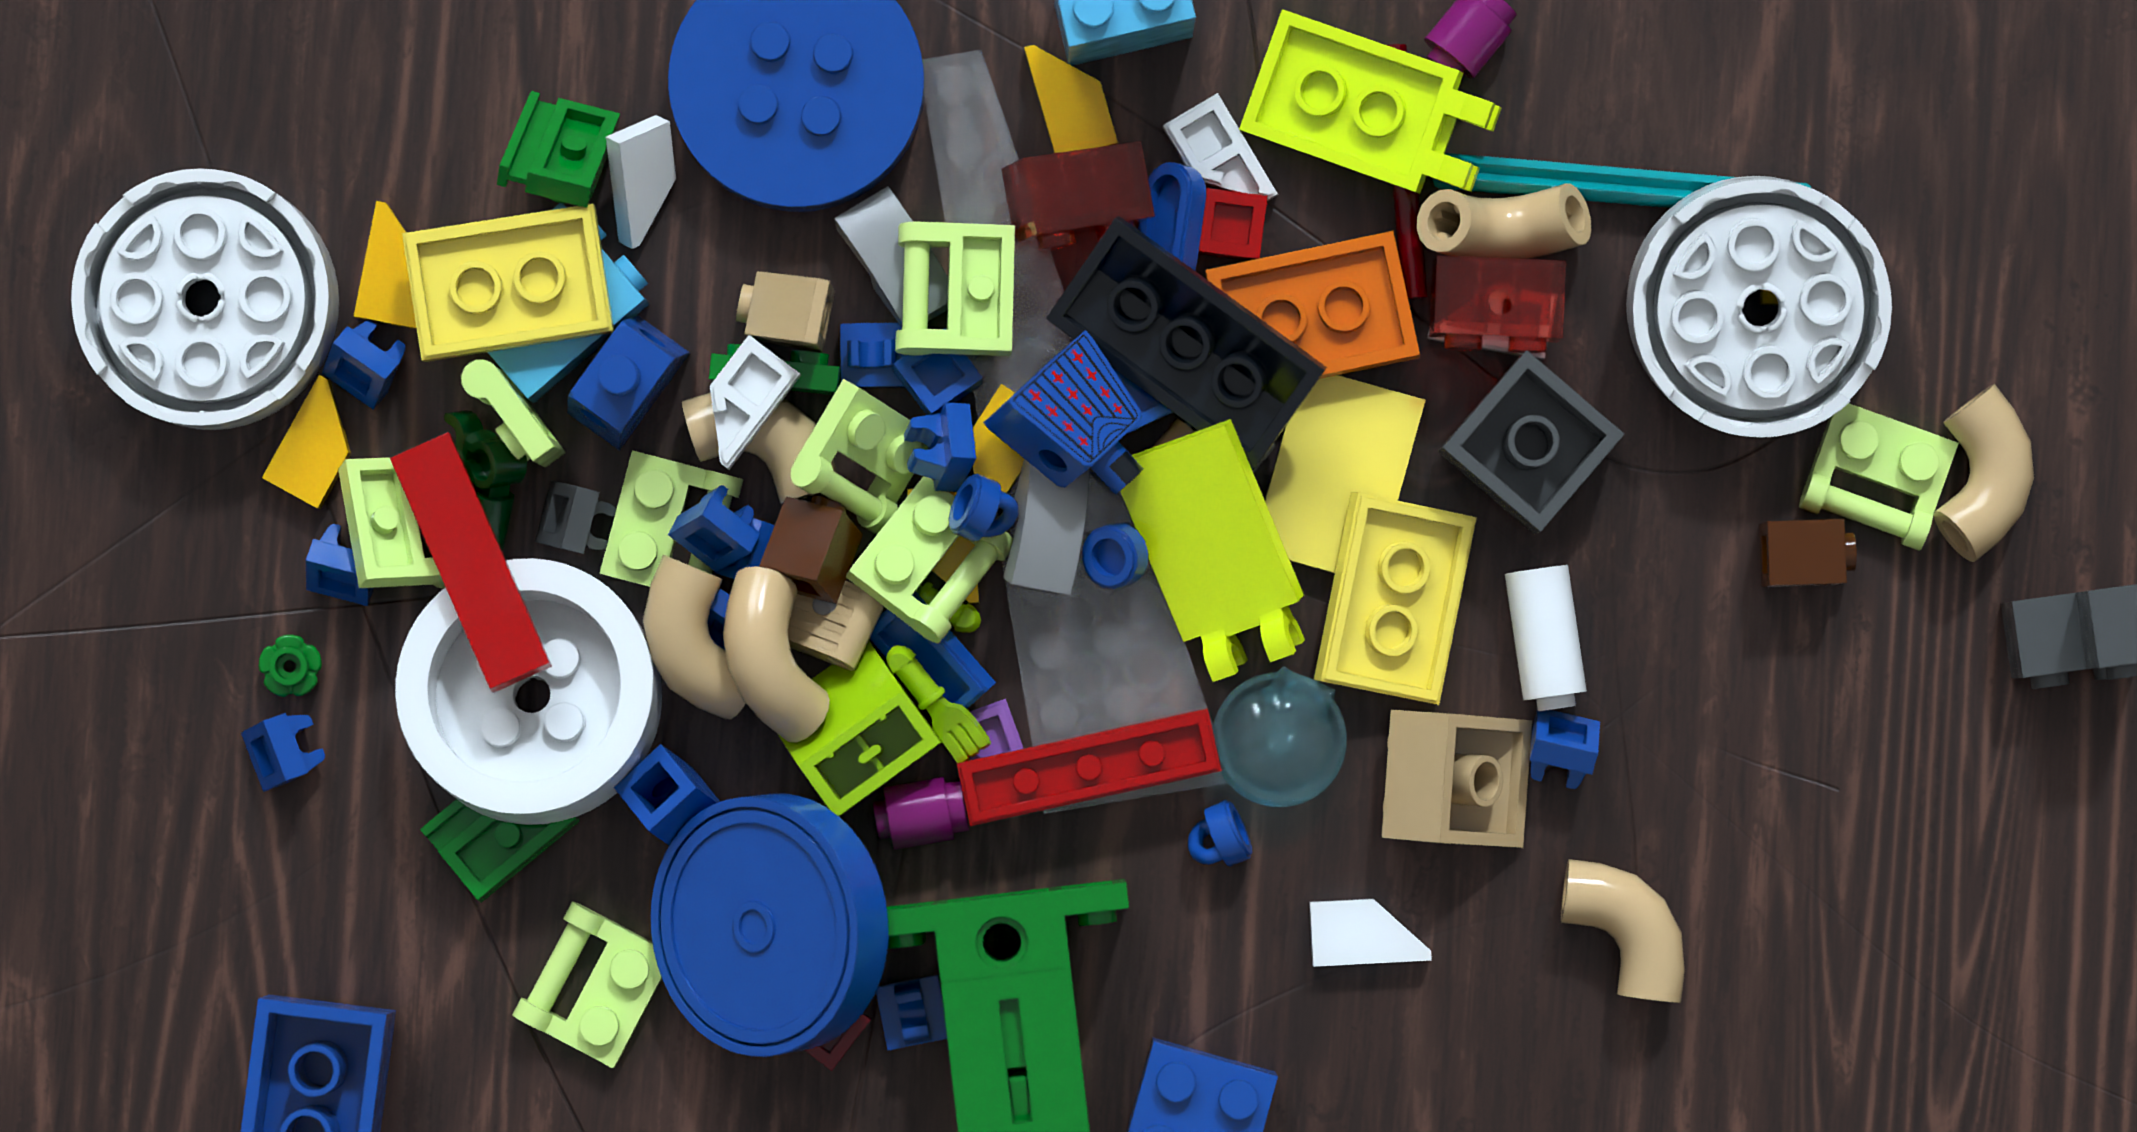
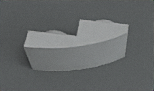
M887 186L834 219L837 231L870 275L873 289L902 327L904 248L898 245V225L913 221ZM931 248L928 321L945 312L948 301V276Z
M1024 459L1014 497L1018 503L1019 519L1003 577L1010 584L1071 595L1085 525L1089 469L1063 488L1055 485Z

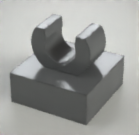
M550 481L535 542L584 554L585 547L594 550L606 549L608 541L594 537L590 533V528L594 515L599 513L615 516L616 508L608 502L598 500L600 494L598 491Z

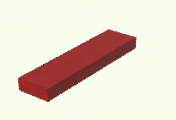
M447 432L391 457L392 465L490 690L493 693L552 667L451 434Z
M1208 708L957 763L970 826L1222 771Z

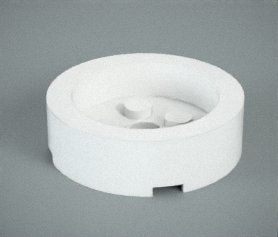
M188 169L165 173L151 178L123 194L124 197L105 214L98 224L95 223L88 233L80 250L72 280L71 303L76 334L81 348L96 374L126 403L152 417L194 429L219 430L248 425L278 412L291 403L306 389L324 364L333 343L339 314V292L335 269L330 254L313 225L291 203L263 184L245 176L216 169ZM201 280L213 282L221 296L214 311L204 315V317L190 313L185 302L186 292L189 287L196 281Z
M1745 176L1721 180L1702 187L1677 202L1664 213L1644 239L1635 257L1627 287L1626 309L1630 337L1642 367L1652 382L1677 407L1699 422L1729 434L1747 437H1774L1796 433L1817 425L1839 412L1850 402V399L1862 387L1871 372L1876 369L1882 357L1891 325L1892 302L1889 278L1881 254L1867 230L1846 209L1828 196L1789 180L1766 176ZM1757 289L1771 291L1776 296L1779 304L1775 319L1763 326H1754L1748 323L1742 312L1746 298L1752 292L1757 291Z
M533 558L506 560L552 667L493 693L487 684L445 587L427 604L417 617L402 647L396 675L398 717L406 741L425 771L450 795L470 809L490 818L509 823L535 825L560 822L589 812L609 800L617 793L613 787L646 758L655 739L662 707L661 676L652 661L642 627L624 602L605 584L580 569L551 560ZM530 678L546 682L551 692L547 705L542 710L534 713L520 710L515 701L519 688L525 682L530 681Z

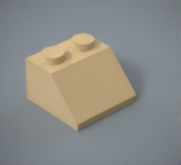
M1391 710L1387 741L1388 756L1385 797L1383 801L1382 838L1523 848L1532 721L1449 713Z

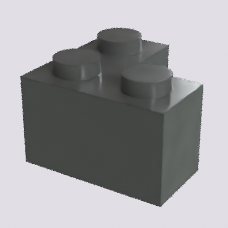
M2137 584L2001 603L2011 679L2030 677L2031 689L2070 684L2068 672L2084 669H2093L2094 680H2111L2137 676Z

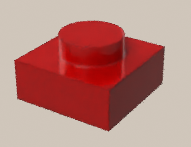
M1206 188V202L1198 254L1243 260L1260 259L1268 196Z

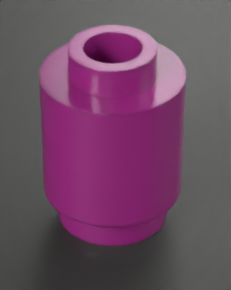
M1455 0L1424 38L1426 44L1432 49L1426 58L1427 60L1459 70L1464 73V76L1474 79L1511 34L1512 30L1509 25L1517 14L1504 0Z
M944 777L887 786L884 787L885 800L873 802L879 839L892 838L894 850L954 840V833L969 831L960 781L945 783Z

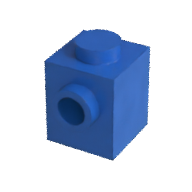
M662 744L613 787L646 829L668 845L671 844L681 828L691 818L711 805L720 802L693 767Z

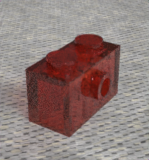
M1141 141L1026 157L1001 168L1011 225H1015V244L1037 241L1039 251L1055 250L1077 244L1075 235L1096 232L1099 242L1118 215L1133 226L1155 217Z
M1437 255L1432 261L1429 338H1444V349L1480 351L1483 348V340L1508 341V352L1524 353L1527 350L1530 353H1546L1547 342L1557 343L1563 338L1566 261Z

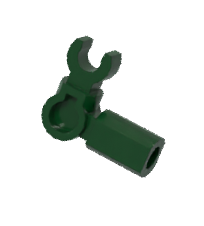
M463 410L445 413L444 421L451 425L456 432V440L454 442L503 552L515 496L509 491L510 485L520 483L524 479L527 472V457L524 455L517 460L499 436L491 430L483 429L480 419L472 411Z

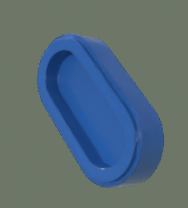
M1174 162L1164 163L1154 169L1144 186L1138 225L1139 231L1194 271L1198 260L1206 202V185L1201 174L1192 167Z

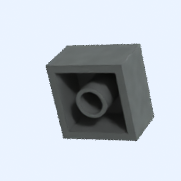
M1526 350L1517 358L1437 452L1532 534H1537L1551 521L1624 436V433Z

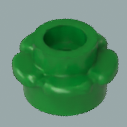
M288 634L278 637L273 646H267L263 649L259 657L258 667L260 672L265 675L264 685L273 694L280 697H286L292 693L295 696H303L316 686L318 682L317 674L322 668V659L314 645L305 644L303 638L298 635ZM288 660H292L296 664V669L291 673L287 672L284 668Z

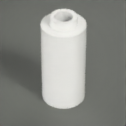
M1568 565L1505 574L1523 700L1536 699L1538 711L1576 706L1574 693L1586 692L1587 690Z

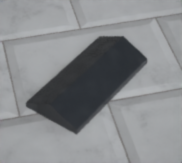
M1119 215L1115 217L1046 317L1049 322L1073 339L1086 330L1092 336L1112 368L1198 431L1231 419L1252 470L1255 469L1295 415L1327 368Z

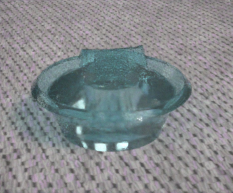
M1285 666L1278 672L1255 676L1236 687L1222 703L1213 725V734L1222 770L1220 773L1226 782L1244 798L1269 807L1295 806L1307 802L1323 792L1332 783L1341 769L1347 747L1345 722L1338 705L1334 701L1336 690L1321 682L1295 673Z

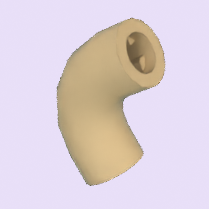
M1565 183L1539 192L1506 198H1478L1447 189L1439 190L1430 195L1421 205L1417 216V232L1421 242L1428 249L1452 258L1472 262H1504L1535 258L1586 244L1591 235V218L1583 195L1571 183Z
M1995 384L1976 395L1943 422L1963 447L1969 459L1970 475L1963 489L1935 511L1934 519L1948 543L1962 557L1972 562L1978 560L1997 545L2022 516L2034 480L2031 441L2014 408Z
M711 392L682 401L689 434L699 460L703 462L719 457ZM785 398L744 450V452L756 455L766 463L772 475L780 504L784 503L786 497L801 500L821 494L807 493L792 482L791 468L816 424ZM832 460L833 471L837 473L834 460Z
M663 555L650 584L643 617L645 637L652 661L670 690L701 710L724 719H732L738 715L745 702L742 700L728 669L726 651L713 642L709 635L707 623L710 608L723 579Z
M757 566L745 567L739 570L735 576L726 607L723 639L728 669L742 700L758 718L788 742H799L813 734L824 721L829 710L830 698L827 691L800 669L790 650L788 628L797 596V588L790 578L778 571Z
M1568 859L1561 903V923L1595 927L1606 931L1615 939L1621 956L1618 995L1680 1003L1685 973L1682 932L1665 899L1635 874L1602 863Z

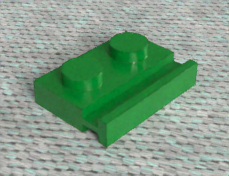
M531 91L500 162L497 185L506 187L508 181L525 184L526 193L546 197L558 203H569L587 208L608 157L606 136L618 131L620 113L558 98L555 105L539 101L540 93Z
M456 799L420 830L474 897L482 903L580 820L578 817H573L548 824L525 825L509 823L480 814Z

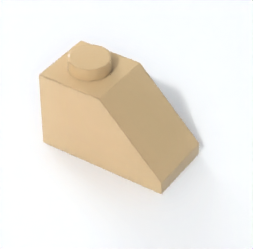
M757 271L754 286L746 284L742 286L736 322L746 323L745 336L748 337L750 335L757 341L823 353L835 290L829 280Z

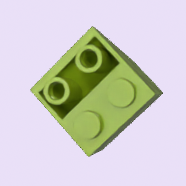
M868 641L855 671L832 664L812 678L815 683L827 691L830 698L829 710L818 729L808 738L799 742H788L778 734L799 768L827 807L839 817L942 743L870 641Z

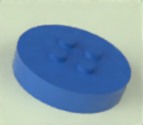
M696 0L683 19L674 40L668 70V90L673 116L684 142L701 167L717 183L736 196L758 206L789 212H809L838 206L859 197L881 182L896 167L913 141L919 126L925 97V74L916 34L908 17L896 0Z
M764 794L727 799L711 805L691 818L672 840L659 866L653 888L650 916L651 936L657 966L662 980L679 1011L696 1030L710 1041L724 1049L748 1056L766 1057L802 1051L834 1040L847 1031L866 1010L879 985L887 955L889 931L886 899L878 872L867 849L854 831L831 810L813 800L791 794Z

